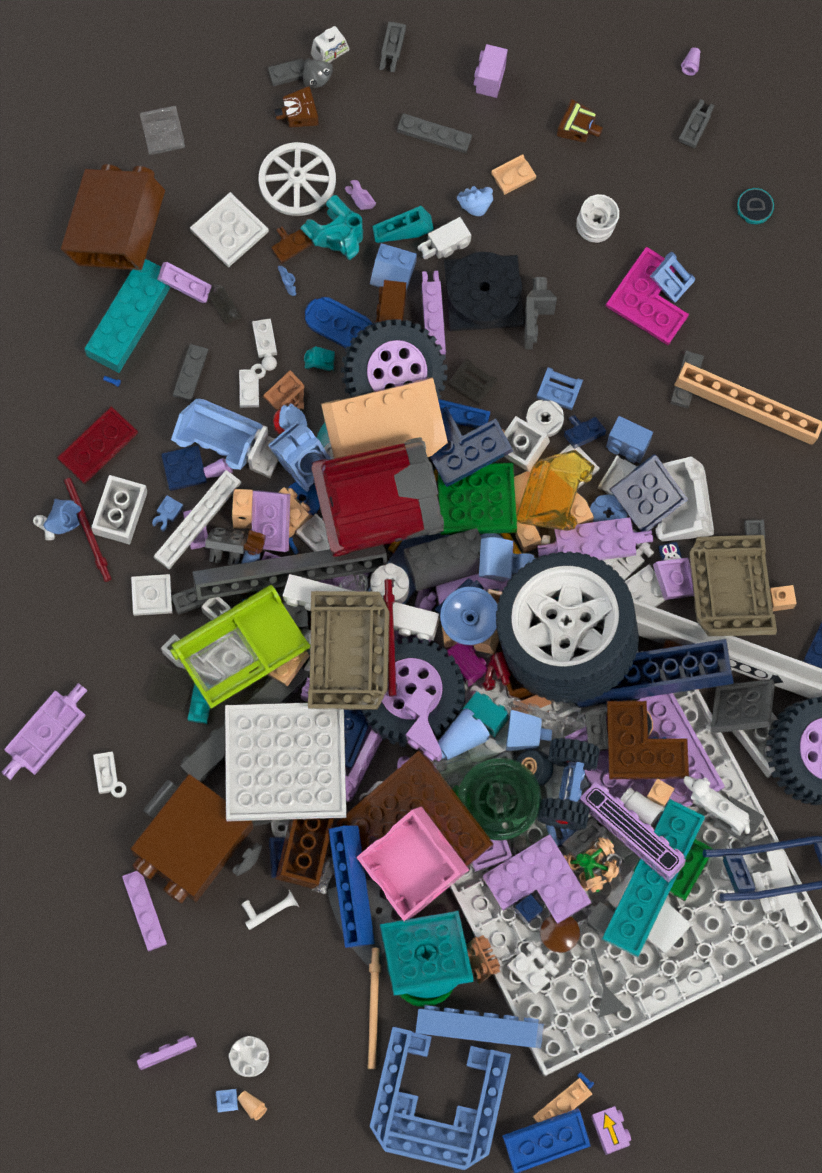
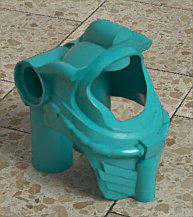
M334 195L326 202V206L329 208L327 215L333 221L327 225H320L314 220L308 219L302 225L301 230L312 239L314 246L341 251L342 255L351 260L358 254L359 243L363 240L362 217L357 213H353L337 195Z

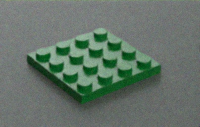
M513 463L489 464L448 487L445 486L438 472L440 514L444 521V531L441 532V535H454L475 528L478 529L479 534L517 533Z

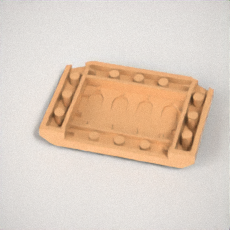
M433 377L351 398L321 403L334 458L402 443L422 437V440L425 442L427 457H430L448 443Z

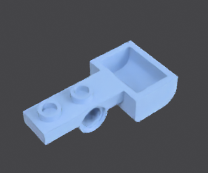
M496 537L481 539L479 577L505 582L509 579L511 580L512 574L514 575L521 567H525V564L533 562L532 560L536 558L532 554H514L513 541Z

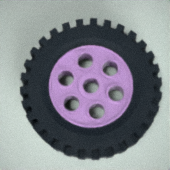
M394 319L368 325L364 330L357 333L358 336L356 338H352L350 341L352 344L350 347H346L345 352L347 354L342 358L344 367H341V373H344V378L341 379L342 383L346 384V388H344L345 393H349V398L384 390L388 383L392 387L403 385L406 381L413 383L417 380L433 377L439 400L441 397L439 392L445 389L442 383L447 381V375H444V370H447V364H443V360L446 357L445 354L440 353V350H442L441 345L435 343L437 339L435 336L429 335L430 331L420 328L421 325L411 323L412 321ZM402 348L407 352L404 359L399 356V351ZM382 351L388 353L386 361H383L380 357ZM413 363L418 366L416 374H413L410 370ZM394 366H397L400 370L399 375L396 377L392 374ZM376 368L381 371L379 379H376L373 375Z
M402 638L403 643L398 644L397 640H394L397 696L389 697V691H387L378 710H362L368 725H371L372 730L376 734L379 733L380 738L383 740L389 739V742L393 745L399 742L400 747L406 748V744H408L406 734L418 718L414 720L406 714L405 705L402 709H396L394 706L398 702L405 704L412 694H408L406 691L410 687L417 689L419 686L426 692L433 689L436 691L435 695H433L436 703L430 710L428 723L437 740V737H442L464 708L463 703H465L466 699L465 686L460 667L455 663L454 657L452 655L449 656L445 648L440 650L439 644L435 642L433 645H430L429 640L426 639L423 640V643H420L418 638H413V642H408L407 638ZM402 670L409 671V674L405 677L399 675ZM422 672L429 674L425 679H421L418 676Z
M821 696L794 703L792 706L785 708V712L779 713L777 716L779 719L774 720L772 723L775 729L769 730L768 733L773 739L767 740L766 746H771V750L766 751L767 757L772 756L773 760L768 762L769 768L775 767L776 771L771 774L773 778H780L777 782L779 787L786 786L784 792L787 795L793 794V799H801V803H810V805H822Z

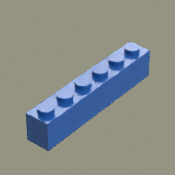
M341 826L329 829L345 948L375 944L365 871L362 864L356 858L362 853L358 826Z

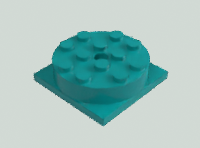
M459 911L380 924L387 968L394 996L409 994L415 997L432 998L450 992L458 984L474 982Z

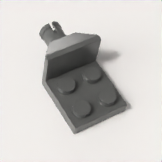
M545 277L533 278V290L526 297L524 310L525 349H533V343H537L538 325L536 323L538 315H554L557 297L550 290H547V278Z

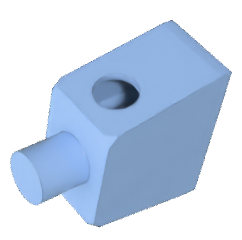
M511 710L506 750L538 749L540 740L551 741L552 729L541 728L542 719L539 717Z

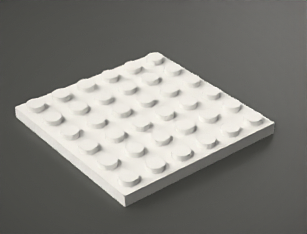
M308 703L225 705L227 821L346 818L344 710L308 709Z

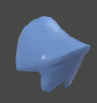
M55 499L52 510L44 522V528L54 534H63L75 529L79 525L76 513L81 511V507L71 500Z

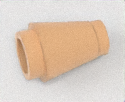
M243 1091L237 1098L251 1119L258 1120L267 1111L265 1103L247 1091Z

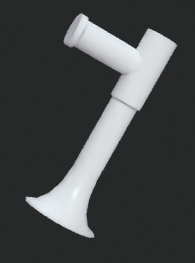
M290 890L288 896L283 901L256 915L249 900L241 904L250 920L245 922L249 930L286 907L293 905L299 907Z

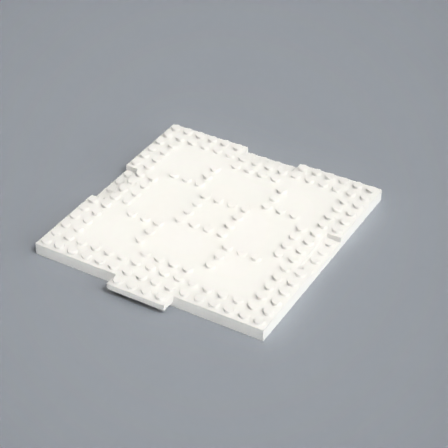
M699 690L673 693L725 786L718 793L727 800L731 796L764 815L748 846L779 842L722 733L712 732V714ZM639 699L626 700V701H637V700H639ZM552 700L550 705L528 713L542 719L541 728L552 729L551 740L555 738L565 739L566 736L586 727L585 712L605 710V715L607 716V704L579 708L572 702L556 705L554 700ZM540 740L538 749L533 750L542 752V747H548L549 749L551 741ZM518 750V751H515V752H516V755H517V758L519 757V755H520L521 753H523L524 751H527V750ZM492 757L450 767L439 772L451 789L456 785L460 787L466 784L478 795V804L470 811L471 815L481 827L500 821L512 857L548 836L546 825L537 820L540 800L548 798L546 784L538 787L523 784L518 780L515 772L498 776ZM694 804L687 807L705 816L695 839L713 849L748 847L742 844L743 841L726 831L713 827L717 817L708 813L703 807L700 809ZM656 823V824H654V825L652 826V828H653L654 830H655V828H656V826H657L658 823ZM554 827L557 839H563L560 827ZM610 831L605 833L603 838H608L612 841L614 845L612 849L615 853L603 856L602 865L606 861L611 862L615 859L619 872L615 878H612L611 882L603 884V889L599 892L585 891L589 899L596 903H608L606 898L634 870L640 859L638 855ZM563 846L558 847L563 855L569 854ZM779 849L784 853L793 884H802L784 849ZM767 852L743 855L753 882V873L759 871L765 873L772 870ZM709 857L686 901L670 893L665 900L692 924L690 928L665 955L647 939L637 958L601 940L602 937L587 926L588 917L581 910L571 915L578 923L580 929V937L576 946L566 953H557L549 950L540 939V928L543 921L552 914L539 892L536 890L531 895L543 908V912L526 925L514 911L515 906L522 900L503 911L484 880V874L502 863L475 871L473 865L470 864L467 867L469 871L450 886L474 936L478 938L484 935L485 938H488L491 948L487 950L493 949V951L485 956L488 957L495 954V957L488 961L495 958L498 960L501 972L493 976L513 1016L519 1017V1021H524V1017L539 1019V1023L544 1024L541 1048L529 1047L544 1077L821 939L822 920L807 892L796 893L804 921L801 924L790 927L785 909L765 913L760 899L720 901L719 896L721 893L735 892L722 861L723 857ZM581 866L579 869L573 870L579 882V875L584 872V868ZM594 867L592 869L593 873L601 876L602 881L606 880L607 877L601 874L602 869ZM531 942L536 947H540L544 956L549 961L552 960L555 963L554 966L559 970L555 976L549 971L545 974L550 981L536 995L507 967L521 952L527 957L531 954L526 948ZM591 948L595 949L607 988L627 1009L599 1018L603 987ZM536 958L532 961L539 970L544 967Z

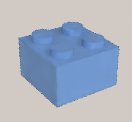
M619 416L609 434L606 448L613 454L625 456L630 462L640 463L650 444L653 432Z

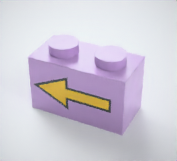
M615 1106L591 1116L605 1155L630 1145L631 1137L628 1129L624 1130L621 1123L624 1121L623 1115L620 1110H616Z

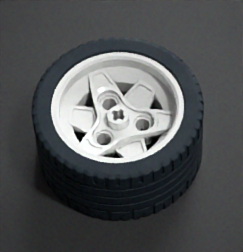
M572 551L540 556L541 558H536L532 560L533 562L525 564V567H521L512 576V579H509L507 586L502 590L497 604L496 626L506 662L513 676L517 678V681L523 684L524 688L529 689L531 693L537 694L538 697H544L546 700H554V702L578 703V701L584 702L588 699H595L596 696L599 697L604 692L607 693L618 682H621L624 675L631 668L633 660H635L639 633L632 594L622 576H619V573L613 570L612 566L607 565L603 560H598L597 557H591L589 554H581L580 552L573 553ZM559 596L558 602L552 599ZM582 596L587 597L591 601L583 603ZM535 614L539 618L541 623L531 627V622ZM551 614L557 615L555 619H548V616ZM585 617H589L591 619L589 622L586 623L581 621ZM604 618V630L601 635L594 627ZM564 643L570 644L568 648H561V645ZM551 646L552 656L542 651L539 647ZM577 648L588 651L581 656L572 658Z

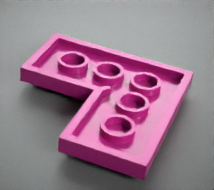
M646 247L611 296L606 307L666 345H669L689 314L659 296L662 290L650 275L665 259ZM672 265L669 267L673 273L676 271Z

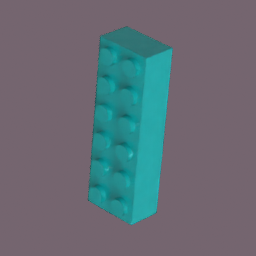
M145 259L142 270L131 271L85 347L88 358L120 373L171 286L157 280L161 266Z

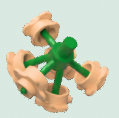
M598 838L597 847L593 845L586 854H578L577 860L570 853L563 855L572 871L579 869L580 866L584 868V872L579 875V879L585 891L599 892L603 889V884L611 882L612 878L618 875L619 867L616 865L617 861L615 859L611 862L606 861L602 865L603 856L615 853L612 849L614 845L608 838ZM594 867L602 869L601 874L607 877V879L602 881L601 876L594 874L592 869Z

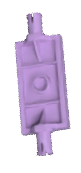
M631 518L555 527L556 541L552 544L537 545L539 557L547 556L550 553L556 554L558 552L567 553V551H572L573 553L589 554L591 557H597L598 560L636 556V544L653 542V536L651 535V530L634 532L632 530Z
M77 683L68 696H62L57 691L53 692L4 749L5 752L12 756V761L1 771L5 777L7 776L11 780L21 767H25L34 775L40 770L85 717V714L76 707V703L87 690Z

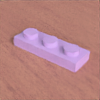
M163 262L157 279L201 303H206L212 286L168 262Z
M185 1036L178 1039V1043L173 1046L166 1044L159 1047V1051L154 1054L151 1052L144 1053L140 1056L141 1059L137 1060L139 1068L143 1070L197 1047L193 1037Z

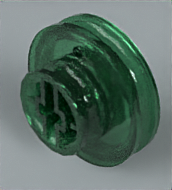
M499 757L485 760L474 766L462 780L458 798L491 840L501 841L519 836L534 823L539 812L541 790L536 777L525 765L510 758ZM508 784L515 789L516 794L513 789L508 788ZM499 787L501 796L506 795L507 800L502 802V804L501 800L496 801L495 796L500 794ZM517 798L515 806L512 808L511 803ZM507 823L509 827L504 829L502 824Z

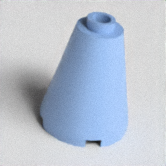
M463 709L438 740L442 759L449 760L490 739L488 738L490 735L480 719L476 720L472 717L474 713L471 710Z

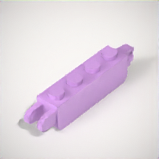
M424 271L422 272L424 329L430 331V336H435L437 339L435 343L440 344L442 347L440 353L445 354L441 281H439L438 271H434V282H427L428 274Z

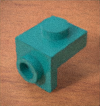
M316 346L309 349L304 356L305 368L316 367L327 371L333 370L335 352Z

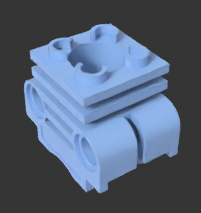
M298 421L268 444L283 468L292 475L294 480L306 492L310 490L308 487L314 483L311 463L322 459H331L312 431L304 424L301 425Z

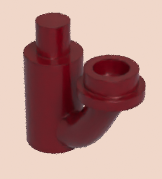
M496 653L491 656V661L486 670L485 682L482 683V688L485 691L496 688V681L492 680L494 670L497 679L501 680L503 685L510 683L508 677L511 674L504 653Z

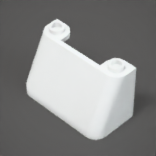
M692 456L663 463L664 467L688 498V501L658 524L656 528L658 539L661 541H672L712 536L714 534V527L703 465Z

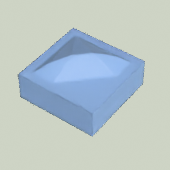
M236 1089L216 1091L218 1112L238 1110Z

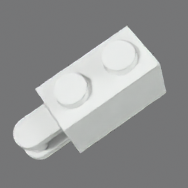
M459 217L429 233L428 240L420 244L417 249L422 251L424 259H428L435 254L438 259L443 256L448 257L455 250L467 247L471 242V234Z

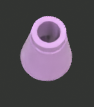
M691 48L681 64L682 72L686 75H695L699 70L701 51L698 48Z
M221 458L204 467V473L206 478L220 477L225 470L233 473V469L228 466L225 461L226 459Z

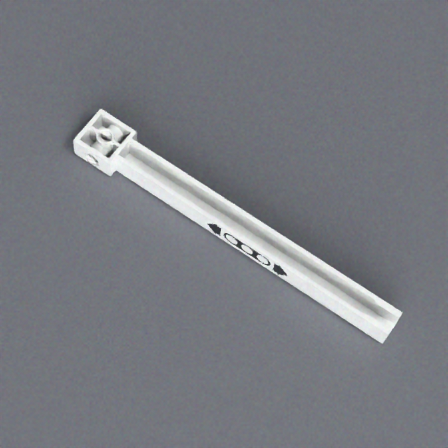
M585 597L583 603L591 600ZM633 599L639 636L663 645L666 639L682 645L726 639L732 670L758 680L773 679L775 686L810 699L822 696L821 668L734 636L708 637L699 623ZM585 617L581 621L586 623L589 622L591 619L589 617ZM604 618L595 626L604 629Z

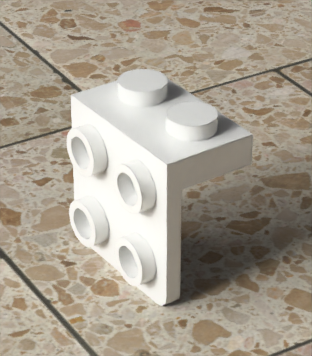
M263 426L261 430L258 429L255 435L256 442L254 446L249 447L246 456H248L249 470L271 478L279 460L268 446L275 438L268 436V427Z

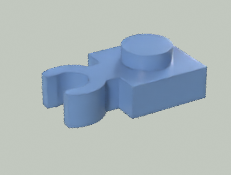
M167 495L157 509V513L160 516L153 519V526H156L158 522H162L161 531H165L167 521L174 522L182 510L183 504Z

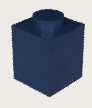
M530 894L515 906L514 911L528 925L542 914L543 908Z

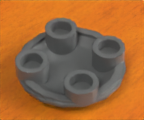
M256 843L251 849L248 848L242 856L244 858L243 862H239L232 870L236 876L244 874L254 866L261 853L262 845Z

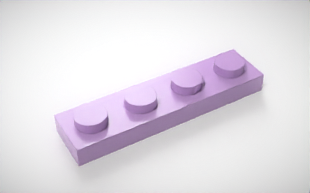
M135 871L122 876L147 950L151 951L167 945L143 875Z

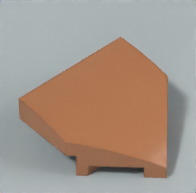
M291 370L262 396L276 410L281 409L283 405L289 406L290 404H293L298 409H304V385Z

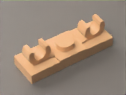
M579 1078L535 1114L533 1118L539 1123L572 1111L590 1097L592 1093Z

